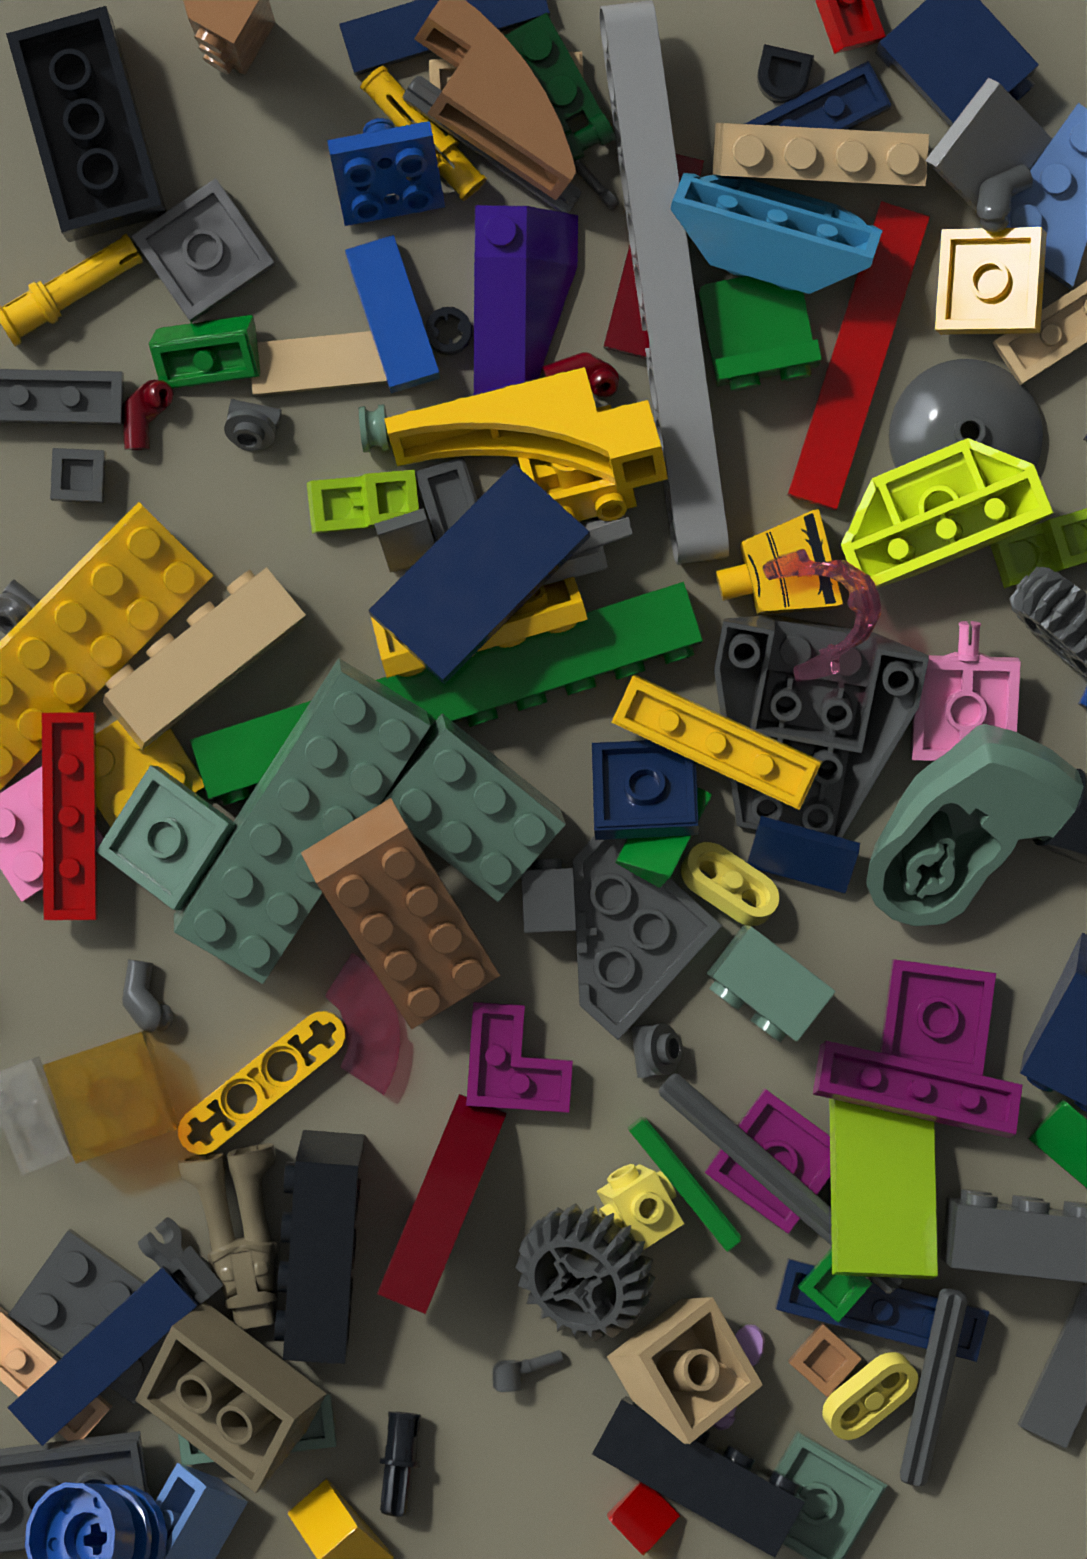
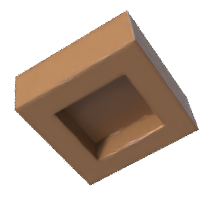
M821 1323L790 1357L788 1362L828 1398L862 1358L824 1323Z

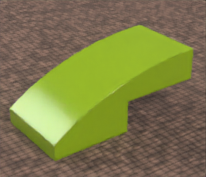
M415 470L368 473L359 477L312 480L307 483L312 534L375 528V523L419 510Z
M1087 508L1027 527L1011 537L991 544L990 546L1004 589L1018 585L1036 567L1050 568L1054 572H1060L1087 563Z

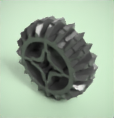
M1036 567L1029 576L1026 575L1016 586L1017 590L1009 598L1012 611L1017 614L1018 619L1026 625V628L1038 637V640L1049 647L1065 663H1068L1078 673L1083 674L1087 678V594L1083 589H1079L1058 572H1054L1050 568Z
M575 1203L571 1207H567L565 1211L557 1207L554 1211L549 1212L546 1217L544 1216L541 1220L539 1219L529 1230L530 1233L521 1242V1247L518 1250L521 1255L515 1268L522 1273L518 1286L531 1291L528 1294L526 1304H538L542 1309L540 1320L551 1317L557 1322V1332L569 1327L572 1329L576 1340L588 1333L596 1342L606 1334L614 1338L622 1333L624 1329L633 1326L642 1315L641 1313L649 1305L652 1296L650 1291L654 1287L656 1279L655 1276L649 1273L653 1259L641 1255L645 1241H633L630 1238L631 1225L621 1229L614 1223V1213L602 1218L599 1216L595 1205L586 1209L583 1213Z

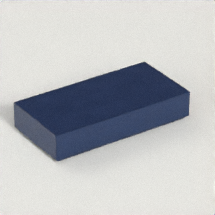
M761 816L747 863L757 870L846 894L859 854L860 843Z

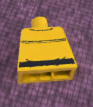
M819 509L809 511L742 541L740 551L744 564L716 571L722 600L725 601L752 594L757 615L832 610L843 605Z

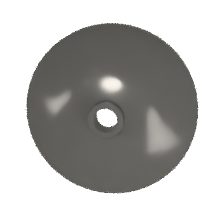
M956 359L937 364L925 370L911 381L900 395L893 409L888 436L890 453L895 468L964 440L961 436L960 428L965 423H972L978 428L979 435L974 441L1032 463L1037 467L1043 445V426L1038 407L1028 389L1024 385L1020 386L1010 372L995 364L977 359Z

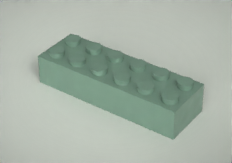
M338 658L234 820L237 824L192 896L183 910H176L174 914V933L263 984L322 894L301 852L380 805L431 726L427 711Z

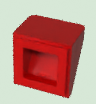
M639 1482L607 1513V1517L644 1556L680 1517V1514L658 1491Z

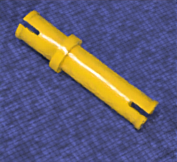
M384 65L368 75L360 88L373 99L396 127L413 123L393 102V98L415 123L430 121L434 144L455 166L453 168L435 148L439 174L459 194L462 201L475 194L484 185L487 178L483 174L481 175L457 148L459 141L451 134L446 136L434 122L404 102L402 97L405 89L392 77Z

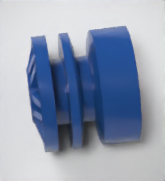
M62 1483L47 1490L35 1503L26 1524L25 1549L28 1559H164L166 1555L167 1529L163 1513L152 1496L136 1486Z

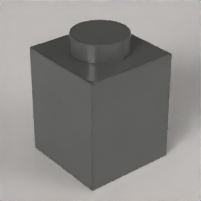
M562 858L536 859L531 864L532 870H526L521 876L524 933L576 930L573 868L562 869Z

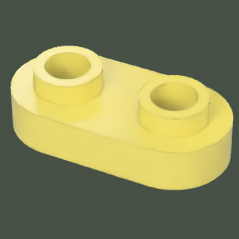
M712 842L699 843L691 849L682 862L681 875L686 886L741 924L747 926L763 924L769 919L779 904V892L774 882L719 844ZM700 870L707 872L710 875L711 879L705 876ZM742 899L749 900L753 906L748 905Z
M888 1352L876 1357L827 1398L822 1410L825 1423L840 1439L852 1440L863 1436L912 1396L918 1385V1373L907 1358L900 1353Z

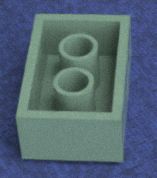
M443 713L428 729L380 803L382 804L391 798L415 837L497 902L502 899L566 825L562 812L556 804Z
M743 925L706 973L715 980L709 988L712 992L738 1011L745 1003L756 1012L750 1021L780 1043L785 1036L797 1042L836 992L752 926Z

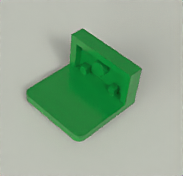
M749 276L708 283L701 287L699 299L717 387L730 385L731 391L747 390L760 386V379L780 375L782 382L798 380L811 376V369L819 366L822 359L818 339L813 340L804 292L785 290L776 284Z

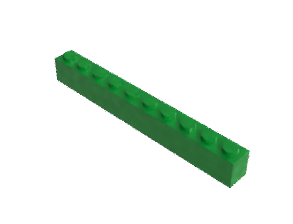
M683 581L587 612L588 620L576 623L573 628L560 633H550L547 631L527 637L525 641L513 647L503 648L495 646L478 651L446 684H443L427 668L413 676L402 677L395 675L389 678L383 677L376 681L426 710L431 726L443 713L453 722L467 719L469 727H473L498 719L496 709L516 703L518 712L545 704L548 702L545 693L565 687L567 696L595 688L597 685L594 678L614 672L616 680H620L645 672L646 669L643 662L663 656L665 664H670L695 655L692 646L701 644L703 640ZM311 701L190 739L208 799L214 800L221 797L223 806L248 799L252 794L250 788L257 786Z

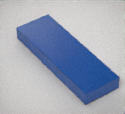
M394 235L346 249L345 254L391 394L440 379L439 369Z

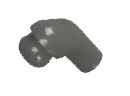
M1023 164L986 179L981 184L977 202V215L981 218V227L985 231L995 233L1007 227L1009 223L1007 215L1011 210L1012 196L1031 188L1033 185V178L1027 166Z
M128 959L122 997L124 1008L140 1029L149 1033L155 1030L160 1032L167 1030L172 1024L173 1012L170 1006L159 1004L149 992L153 963Z

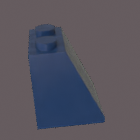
M1081 933L1026 1046L1020 1074L1026 1076L1032 1085L1043 1091L1052 1092L1055 1090L1073 1099L1079 1108L1087 1112V934Z

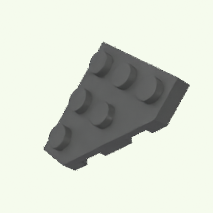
M594 835L573 859L579 1005L612 1036L619 1040L722 925L672 879L669 878L658 888L616 864L615 861L627 839L595 840Z

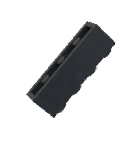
M627 1396L622 1398L592 1455L775 1558L807 1497L798 1493L802 1485L777 1470H774L770 1477L752 1466L756 1459L733 1445L729 1444L726 1450L723 1451L707 1442L710 1436L708 1431H705L692 1443L684 1444L633 1402L631 1398Z

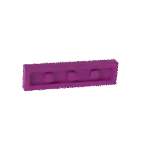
M826 1040L820 1045L813 1095L1010 1139L1017 1132L1023 1085Z

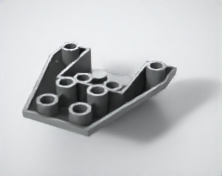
M778 615L725 618L723 620L714 667L720 714L822 761L800 810L730 778L737 826L757 830L760 817L764 816L842 838L919 708L929 655L877 633Z

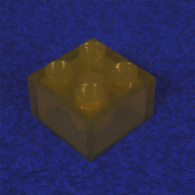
M145 1030L43 1065L75 1164L174 1131L179 1127L149 1033Z

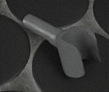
M557 1350L529 1360L498 1361L493 1367V1388L498 1392L522 1390L521 1374L532 1373L562 1363L561 1351Z

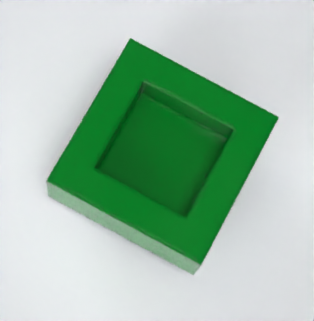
M831 1247L798 1285V1288L839 1323L872 1285V1282L865 1276L832 1275Z

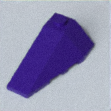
M475 205L473 396L509 385H517L539 379L578 268V215L530 206Z

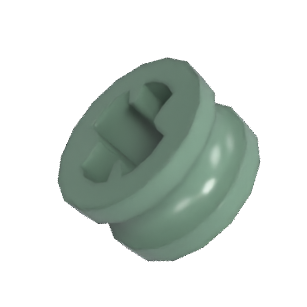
M385 404L378 405L375 411H369L365 406L359 407V426L364 453L370 452L374 446H380L383 451L390 449L389 436L384 418H387Z

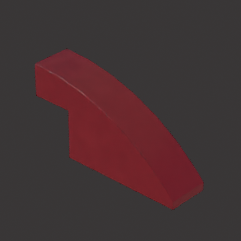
M459 1094L377 1293L382 1297L426 1314L507 1114L493 1107L466 1106L467 1096Z

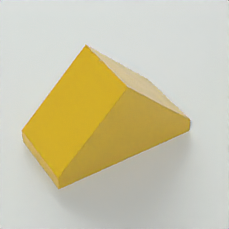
M327 1478L287 1512L317 1559L394 1558L390 1550Z

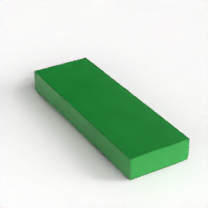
M641 1116L628 1127L630 1133L722 1247L728 1252L741 1241L740 1233L647 1118Z

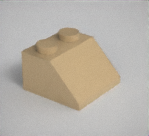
M713 1297L680 1299L607 1356L632 1401L684 1444L692 1443L763 1386Z

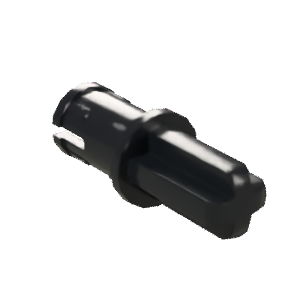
M389 1411L385 1456L380 1457L379 1461L380 1464H385L380 1510L381 1513L387 1516L404 1517L410 1513L414 1467H420V1461H416L421 1414Z

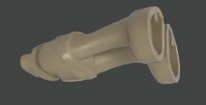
M271 1143L241 1147L227 1154L229 1170L236 1190L244 1237L235 1238L226 1194L223 1153L210 1152L208 1154L193 1155L178 1161L179 1172L183 1180L197 1189L202 1201L211 1251L207 1255L208 1262L215 1269L217 1278L223 1284L221 1289L224 1296L228 1298L224 1301V1307L232 1309L234 1324L241 1329L271 1325L276 1321L272 1301L278 1299L277 1291H274L276 1278L275 1258L279 1253L277 1242L272 1240L262 1192V1178L275 1164L276 1154L274 1144Z

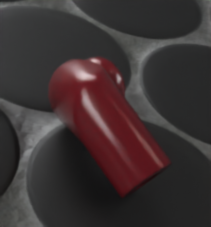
M581 352L542 367L545 377L585 367L591 391L601 398L614 395L619 387V375L616 369L589 352Z
M155 379L149 380L125 400L123 404L124 450L138 451L150 449L149 423L170 406L173 401V389L167 382Z

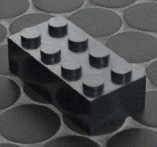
M107 6L6 33L61 233L68 242L76 241L155 219L164 214L166 208L114 22Z

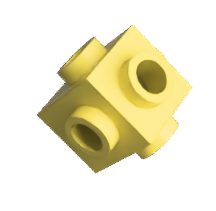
M634 1164L625 1165L611 1173L607 1178L609 1183L596 1191L604 1204L599 1209L601 1217L605 1218V1216L614 1213V1223L621 1229L631 1225L629 1236L633 1241H645L643 1250L684 1225L671 1201L676 1198V1192L668 1178L661 1171L656 1173L654 1170L640 1164L637 1166Z

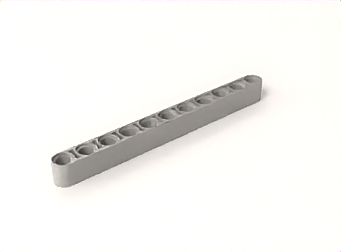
M652 0L600 6L601 39L642 331L647 330L649 338V348H645L654 422L660 439L668 479L663 480L672 551L677 565L724 559L729 556L728 531L687 234L670 210L672 200L679 185V176L656 11Z

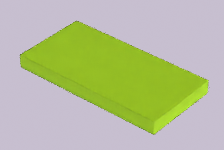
M829 1098L832 1275L914 1279L936 1278L938 1276L934 1122Z

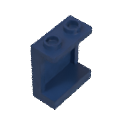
M926 0L879 42L875 52L888 68L894 64L950 127L988 78L1000 83L1018 102L1034 87L1035 83L1030 77L1039 66L980 0Z

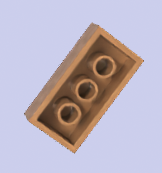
M391 798L301 852L318 887L411 1030L500 976L481 941Z

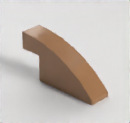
M439 0L414 40L457 69L427 114L554 200H557L576 174V169L562 125L545 90L522 56L479 10L466 0Z

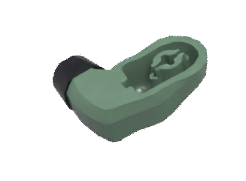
M988 724L976 726L951 750L917 774L902 795L888 823L875 843L870 859L866 885L874 904L892 920L911 926L945 924L966 910L987 877L1004 863L1014 850L1019 839H1032L1037 846L1079 863H1087V773L1082 769L1074 768L1050 748L1015 731Z

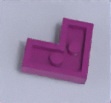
M473 1002L466 1106L569 1113L573 1060L521 1057L525 1005Z

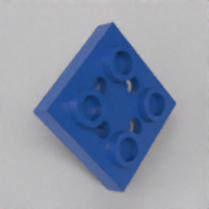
M376 118L365 124L363 134L327 140L345 226L445 208L430 121L395 127L393 122L388 119Z

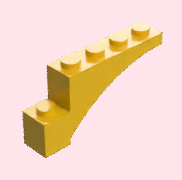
M585 367L384 418L397 466L459 456H510L537 459L572 467L614 483L617 492L668 479L663 451L649 401L645 400L629 405H621L614 409L597 413Z

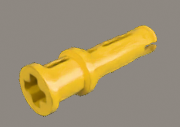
M124 234L120 239L44 285L41 281L37 283L33 281L28 284L29 291L4 306H0V324L16 347L22 343L21 337L46 322L52 325L58 322V318L62 316L61 310L135 265H140L143 263V260L139 253H137V249L128 235Z

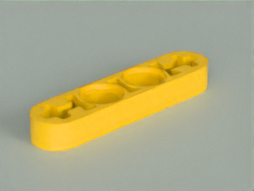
M317 1011L307 1016L185 1114L178 1127V1137L182 1146L189 1152L198 1155L208 1154L220 1147L341 1049L346 1039V1027L342 1019L329 1011ZM318 1020L322 1025L332 1022L337 1029L331 1035L335 1042L334 1045L329 1048L324 1043L315 1046L308 1053L314 1056L316 1061L311 1065H307L302 1051L291 1044L289 1040L298 1035L301 1044H303L314 1034V1030L311 1027L314 1021ZM285 1051L295 1057L297 1071L292 1079L279 1081L270 1075L268 1062L270 1057L276 1052ZM244 1083L255 1090L257 1103L252 1111L238 1113L230 1107L228 1093L236 1084ZM216 1099L223 1114L234 1121L235 1126L228 1130L223 1120L210 1132L214 1139L212 1143L207 1144L203 1139L194 1143L189 1137V1134L194 1130L190 1121L196 1117L199 1121L205 1122L217 1113L209 1107V1104Z

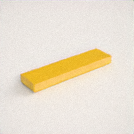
M637 675L632 676L611 722L798 810L801 809L822 764V761Z

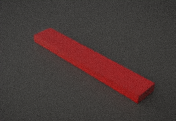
M883 201L880 202L873 225L883 230L871 267L857 273L787 496L831 510H837L930 216Z

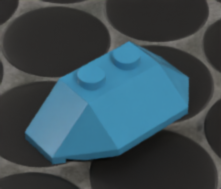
M683 173L670 208L711 266L725 269L733 275L749 276L776 284L785 290H797L807 294H811L870 268L883 231L874 225H867L860 217L837 204L737 176L708 175L700 177L692 173Z

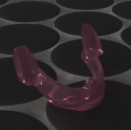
M804 549L783 554L769 560L763 565V571L768 580L791 576L811 577L812 575H819L839 581L849 590L848 606L856 614L853 629L839 644H829L826 648L819 650L820 655L795 666L793 669L796 681H807L839 673V659L841 655L868 640L881 616L880 596L875 583L869 575L845 560L813 562L809 559Z

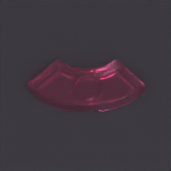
M352 952L325 997L339 1009L347 1027L348 1049L341 1068L384 1095L395 1074L400 1054L401 1039L398 1014L394 1002L372 968Z

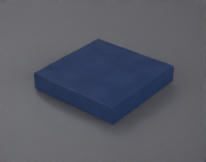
M650 740L592 743L595 840L699 835L695 761Z

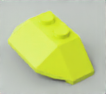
M967 438L872 478L850 528L842 540L841 547L860 593L919 575L1011 537L1054 514L1034 464Z

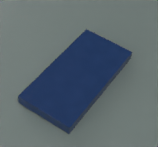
M514 463L368 610L369 614L443 684H446L591 537L590 531Z

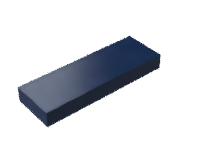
M866 61L745 124L851 130L890 110L892 105L869 61Z

